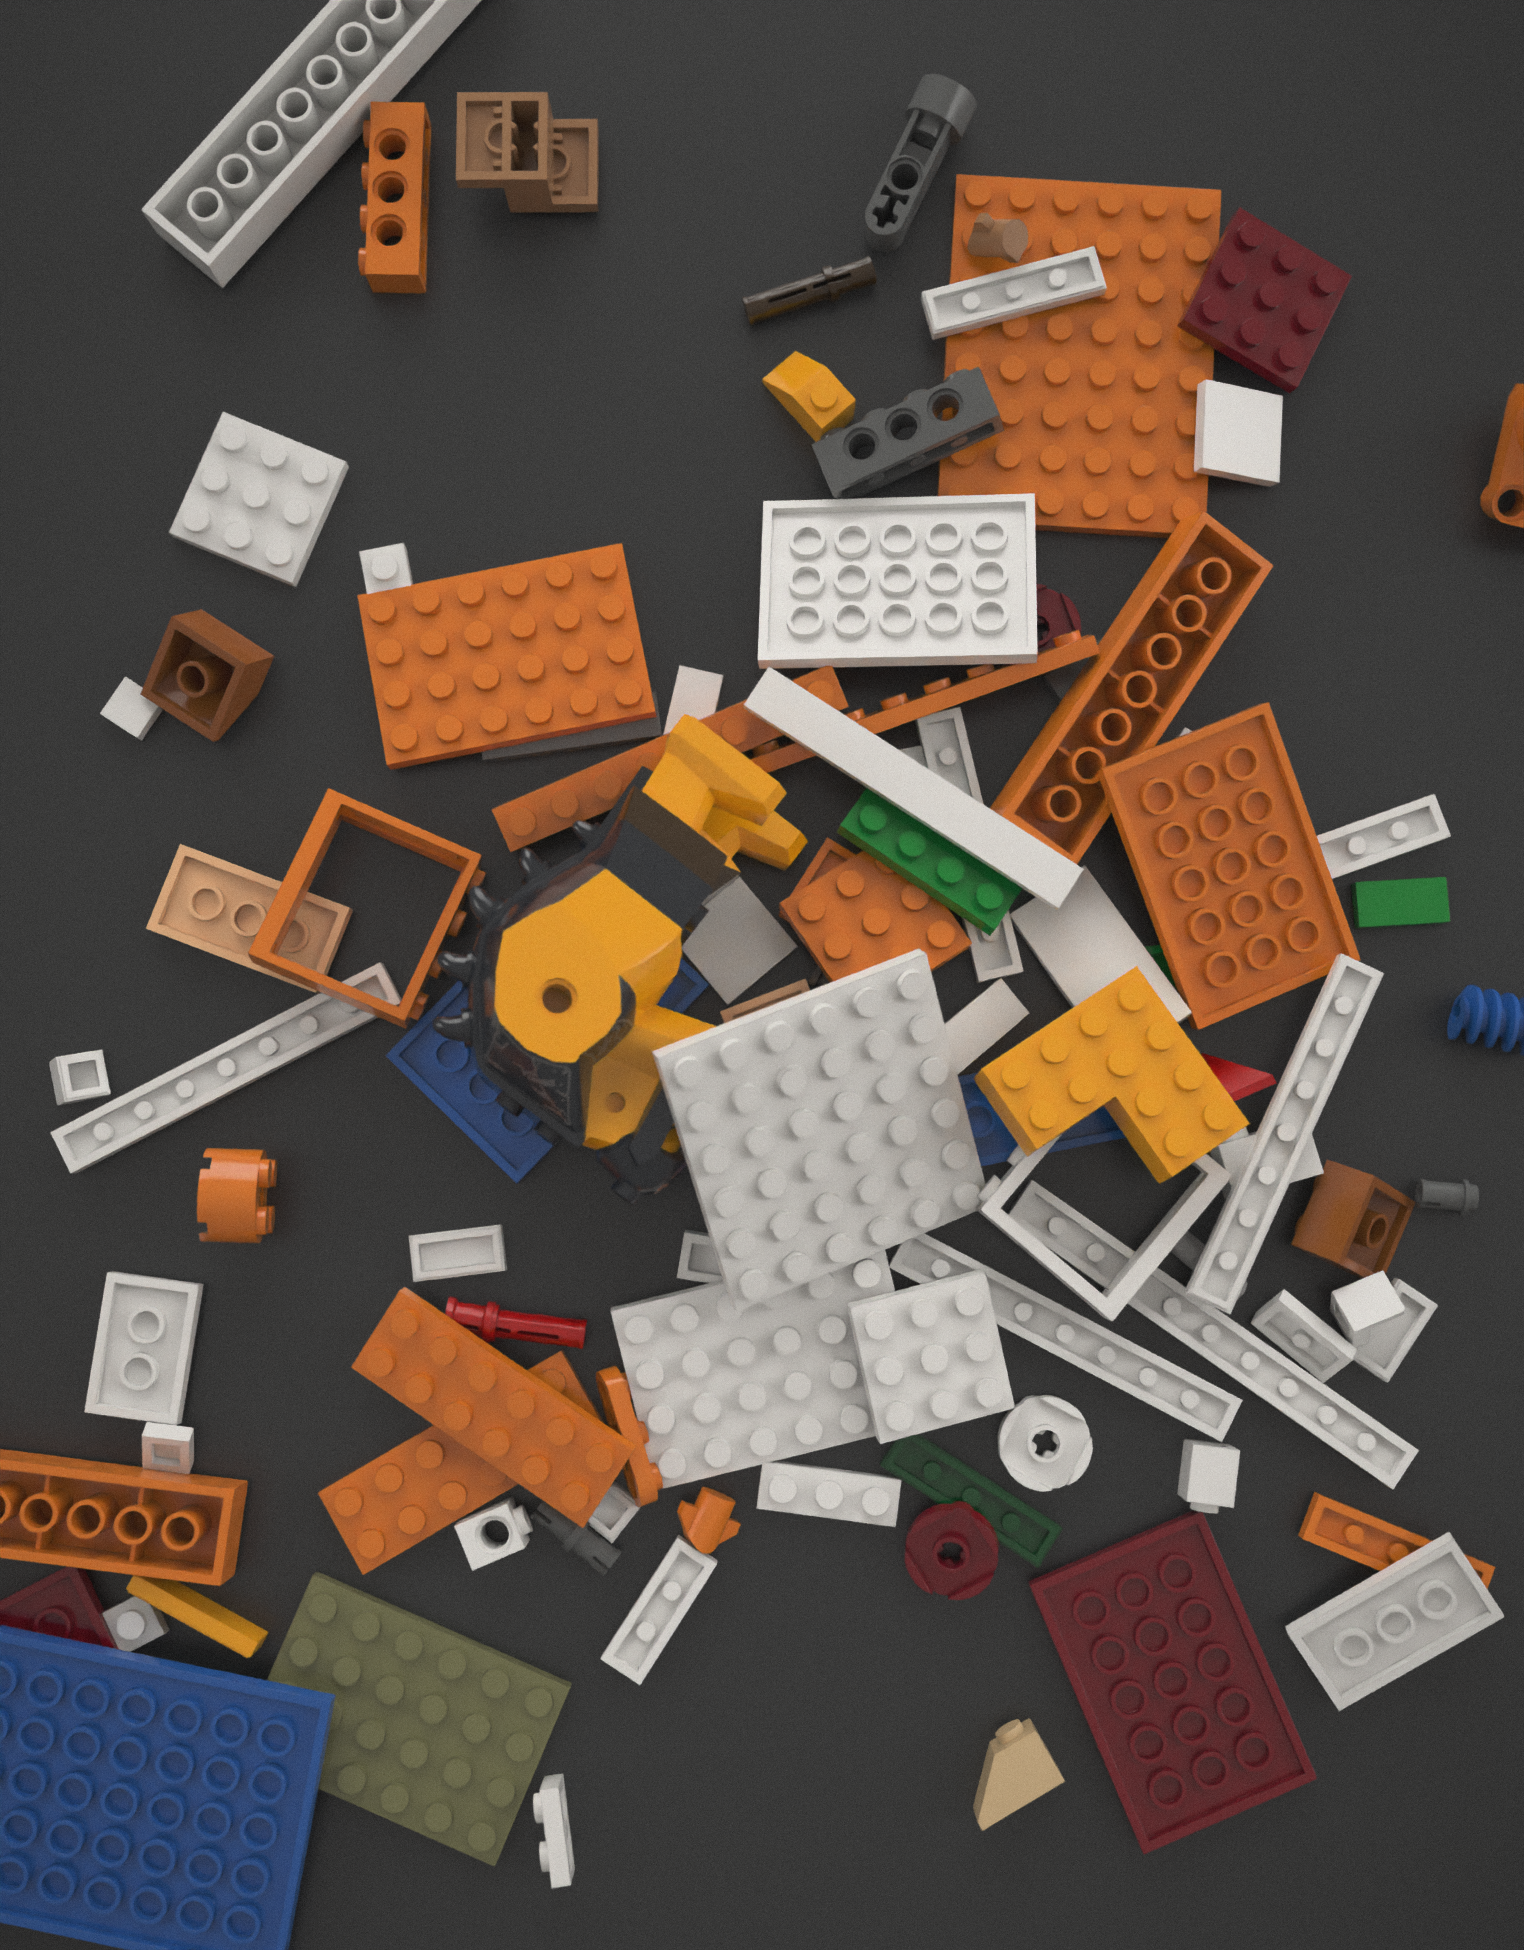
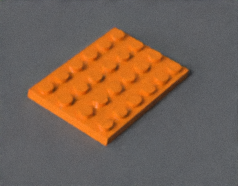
M622 543L411 584V586L357 595L386 765L390 770L657 717Z
M1269 702L1258 704L1096 770L1177 991L1192 1012L1188 1017L1192 1029H1202L1328 975L1338 954L1342 953L1357 961L1361 960Z

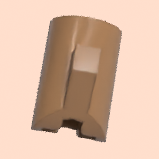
M980 213L974 223L967 248L969 253L976 257H999L1010 263H1018L1028 244V230L1024 222L1019 219H992L988 213Z

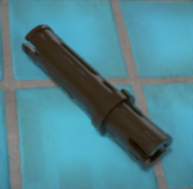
M866 256L864 259L833 269L828 265L821 268V273L786 283L752 296L742 297V303L751 326L757 322L827 299L832 303L840 300V295L869 285H876V273L870 256Z

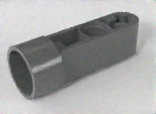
M926 74L922 77L905 111V118L908 124L866 208V239L869 245L879 252L893 251L902 244L949 146L960 143L977 108V101L972 93L948 77L938 74ZM900 179H909L915 183V186L908 190H900L894 186V183ZM890 208H892L893 223H887L884 228L878 227V225L883 226L890 214Z

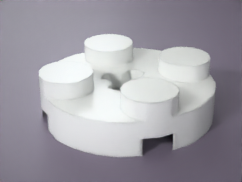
M1026 1396L1019 1403L1015 1404V1408L1008 1410L998 1430L999 1457L1009 1474L1017 1482L1032 1490L1042 1492L1053 1491L1052 1489L1061 1488L1066 1484L1070 1485L1082 1476L1091 1460L1093 1450L1092 1438L1090 1437L1089 1428L1084 1417L1073 1405L1056 1396ZM1046 1430L1052 1431L1051 1439L1057 1444L1056 1449L1053 1452L1045 1450L1042 1455L1036 1454L1037 1445L1032 1441L1036 1434L1043 1435Z

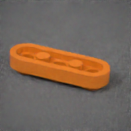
M615 1365L597 1371V1388L609 1427L637 1446L622 1468L630 1495L637 1507L658 1500L657 1490L663 1488V1481L656 1463H649L644 1444L649 1442V1435L644 1421H638L637 1417H635L630 1401L632 1396L626 1372L620 1373Z

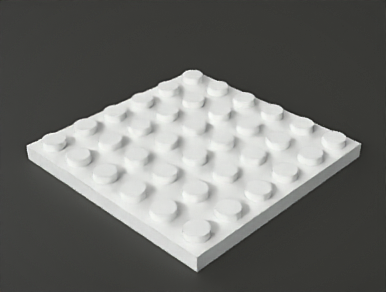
M920 949L652 1051L727 1294L736 1312L978 1211L976 1209L983 1202L977 1195L986 1184L927 954Z

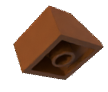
M202 609L171 616L140 695L215 742L223 736L259 694L274 655Z
M1327 1159L1323 1168L1324 1173L1317 1175L1313 1184V1194L1307 1208L1296 1223L1295 1236L1291 1245L1361 1279L1380 1271H1384L1386 1274L1416 1202L1374 1175Z

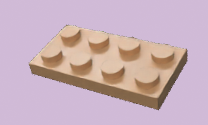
M180 844L146 929L314 993H320L317 990L252 963L248 955L251 945L282 882ZM307 892L277 955L327 976L353 909Z

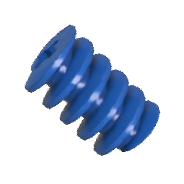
M1467 985L1453 1003L1447 1026L1448 1039L1455 1040L1461 1029H1465L1466 1043L1474 1044L1479 1033H1483L1484 1047L1492 1048L1497 1038L1501 1037V1048L1504 1052H1510L1516 1041H1519V1052L1524 1056V997L1518 1000L1512 993H1504L1500 996L1494 989H1485L1482 992L1477 985Z

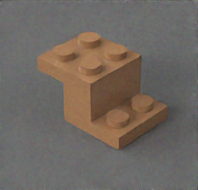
M457 92L456 182L458 188H504L510 212H598V119H553L548 92Z

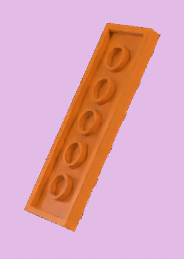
M406 1287L399 1290L351 1366L352 1369L582 1528L587 1524L637 1447L631 1441Z
M563 1349L527 1370L604 1423ZM432 1425L322 1489L318 1494L360 1571L364 1575L518 1485V1483L441 1429Z

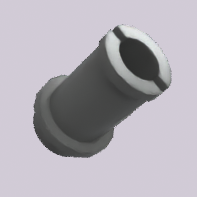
M1418 1179V1185L1415 1188V1204L1418 1209L1454 1210L1460 1216H1466L1468 1212H1476L1479 1203L1478 1186L1470 1184L1467 1179H1461L1459 1183Z

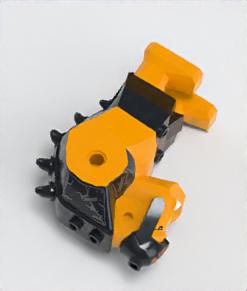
M684 714L670 731L666 740L664 756L654 772L642 765L601 825L598 822L592 825L581 820L573 823V832L581 841L579 847L583 849V852L553 866L549 860L543 863L532 849L524 847L519 857L520 868L525 875L521 880L523 886L507 899L500 896L496 900L480 886H473L469 890L468 899L471 910L479 921L476 927L480 929L473 949H468L467 955L443 951L438 955L437 959L438 965L448 976L462 982V989H468L467 1007L461 1008L460 1015L437 1017L434 1019L432 1024L434 1030L447 1039L464 1042L465 1048L471 1049L474 1065L480 1078L498 1094L495 1101L518 1118L522 1112L537 1123L533 1130L544 1140L555 1147L561 1142L572 1151L576 1150L580 1145L596 1150L597 1163L616 1179L610 1189L632 1206L640 1196L654 1195L667 1187L687 1164L652 1051L717 1027L657 1006V1003L677 975L682 956L681 947L709 912L703 905L733 884L740 875V870L732 861V857L736 852L785 871L808 842L800 830L774 811L787 793L781 784L695 717Z

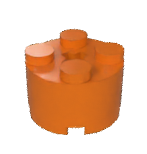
M206 1148L203 1157L212 1158L210 1169L200 1168L197 1195V1223H207L208 1231L199 1233L200 1241L260 1243L263 1235L273 1233L275 1207L267 1205V1188L276 1186L277 1160L267 1159L265 1150Z

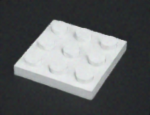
M223 412L169 533L174 538L296 587L349 466L344 460Z
M979 1269L847 1303L875 1434L880 1444L1015 1408L986 1273L983 1270Z

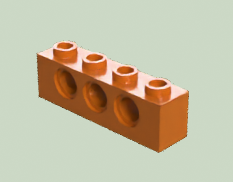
M371 102L370 120H364L363 139L365 148H369V162H363L361 168L362 186L364 191H368L367 205H361L360 226L362 233H366V248H359V272L361 276H366L373 293H426L431 121L425 103ZM393 152H404V154L396 160L387 159L388 156ZM392 194H403L402 198L397 202H385ZM392 236L402 237L396 245H383Z

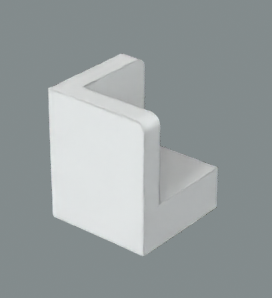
M1384 1271L1341 1287L1331 1293L1330 1311L1346 1340L1355 1348L1369 1343L1371 1328L1404 1314L1405 1307Z

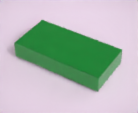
M1446 877L1365 881L1351 884L1355 929L1446 924L1450 922Z

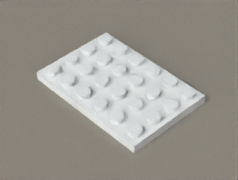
M1035 493L763 501L758 637L759 669H768V667L772 669L822 668L827 665L832 667L1037 663Z
M885 1250L738 1312L730 1303L723 1280L611 1307V1315L637 1420L644 1421L649 1435V1442L644 1444L649 1463L655 1462L660 1471L663 1481L662 1489L876 1436L847 1303L895 1291Z

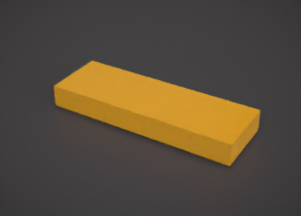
M133 1575L126 1588L130 1594L246 1658H250L261 1648L269 1633L176 1580Z

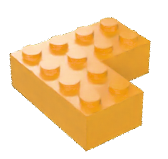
M1137 966L983 1067L973 1078L1027 1157L1104 1106L1159 1184L1173 1177L1250 1124Z

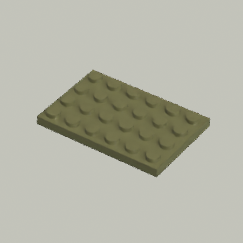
M317 1571L312 1575L267 1681L336 1695L318 1789L494 1867L572 1685L569 1681Z

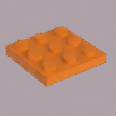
M861 851L779 904V909L783 912L785 918L830 983L916 949H920L927 954L932 972L970 948L972 944L948 907L865 851Z

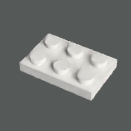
M114 1271L107 1272L84 1412L171 1425L182 1423L204 1284Z

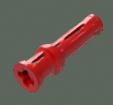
M453 1296L448 1298L445 1314L488 1344L495 1342L496 1338L574 1347L583 1350L587 1319L580 1320L501 1310L500 1305L489 1301L486 1305L458 1302L457 1297Z

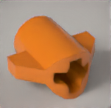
M708 1487L701 1488L694 1505L681 1501L677 1513L684 1537L700 1552L705 1554L713 1552L717 1545L737 1535L741 1523L730 1518L736 1501Z

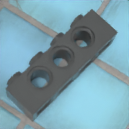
M976 367L970 371L968 369L958 370L950 374L944 383L929 390H915L905 396L903 402L893 407L872 410L865 414L860 422L850 427L831 429L821 436L820 441L811 445L835 499H856L1004 431L1000 414L979 367ZM946 408H956L959 410L957 415L951 420L941 421L937 419L939 413ZM905 427L917 429L916 433L908 440L896 439L898 432ZM864 446L875 447L873 454L867 459H855V454L860 448Z

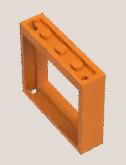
M328 788L251 945L248 955L252 963L406 1029L410 1019L419 1020L426 1007L429 995L423 993L430 976L438 979L442 972L437 959L438 955L443 952L442 950L449 935L457 938L463 927L467 912L461 909L469 894V890L473 886H482L486 872L480 870L482 855ZM342 820L461 872L399 1007L277 955Z

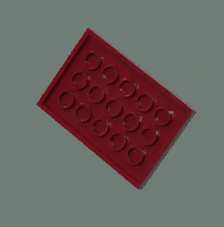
M1193 1510L1028 1581L1143 1854L1318 1779L1203 1512Z

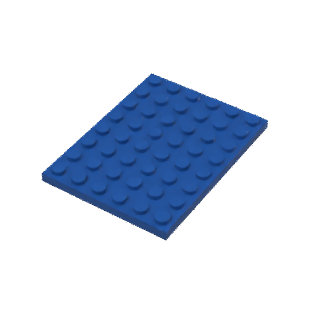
M0 1625V1923L125 1950H288L336 1695Z

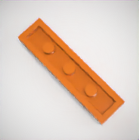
M1316 1492L1313 1494L1298 1534L1299 1537L1379 1571L1433 1541ZM1464 1554L1488 1589L1495 1567Z

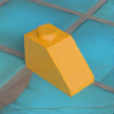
M797 351L792 353L762 379V383L815 442L820 441L821 436L827 431L838 427L844 428L854 419L856 399L826 366Z

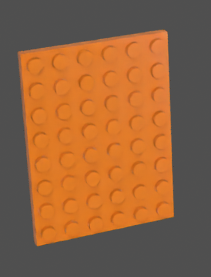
M956 174L949 285L1095 246L1107 289L1104 295L946 336L944 381L950 374L958 370L968 369L970 371L979 367L1000 414L1004 431L939 460L937 496L1035 493V530L1169 538L1181 519L1201 511L1207 513L1208 475L1194 472L1197 384L1206 379L1213 381L1214 348L1179 328L1177 324L1219 243L1221 190ZM980 213H988L992 219H1019L1024 222L1029 235L1028 244L1018 263H1010L999 257H976L969 253L967 248L974 223ZM956 408L942 410L941 421L953 419L959 410Z

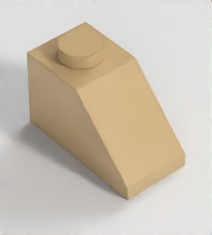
M1030 1718L1023 1722L1016 1719L1006 1723L996 1731V1738L989 1742L973 1805L977 1822L982 1831L1065 1782L1057 1764Z

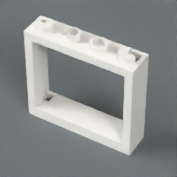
M1061 1135L1028 1157L1018 1145L1007 1159L1012 1164L1011 1168L1001 1180L994 1175L977 1195L983 1202L976 1210L1102 1317L1110 1321L1117 1317L1233 1176L1207 1154L1193 1162L1192 1165L1200 1170L1201 1173L1104 1291L1100 1293L1001 1209L1003 1204Z

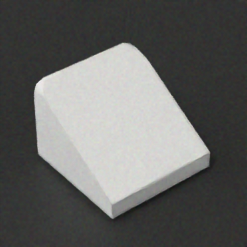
M102 1050L58 1056L49 1062L58 1106L111 1094Z

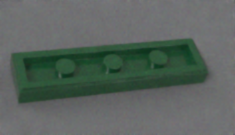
M921 1434L894 1440L879 1463L880 1466L939 1504H952L956 1501H964L970 1504L975 1511L981 1513L990 1522L1001 1545L1037 1568L1040 1567L1063 1529L1061 1525Z

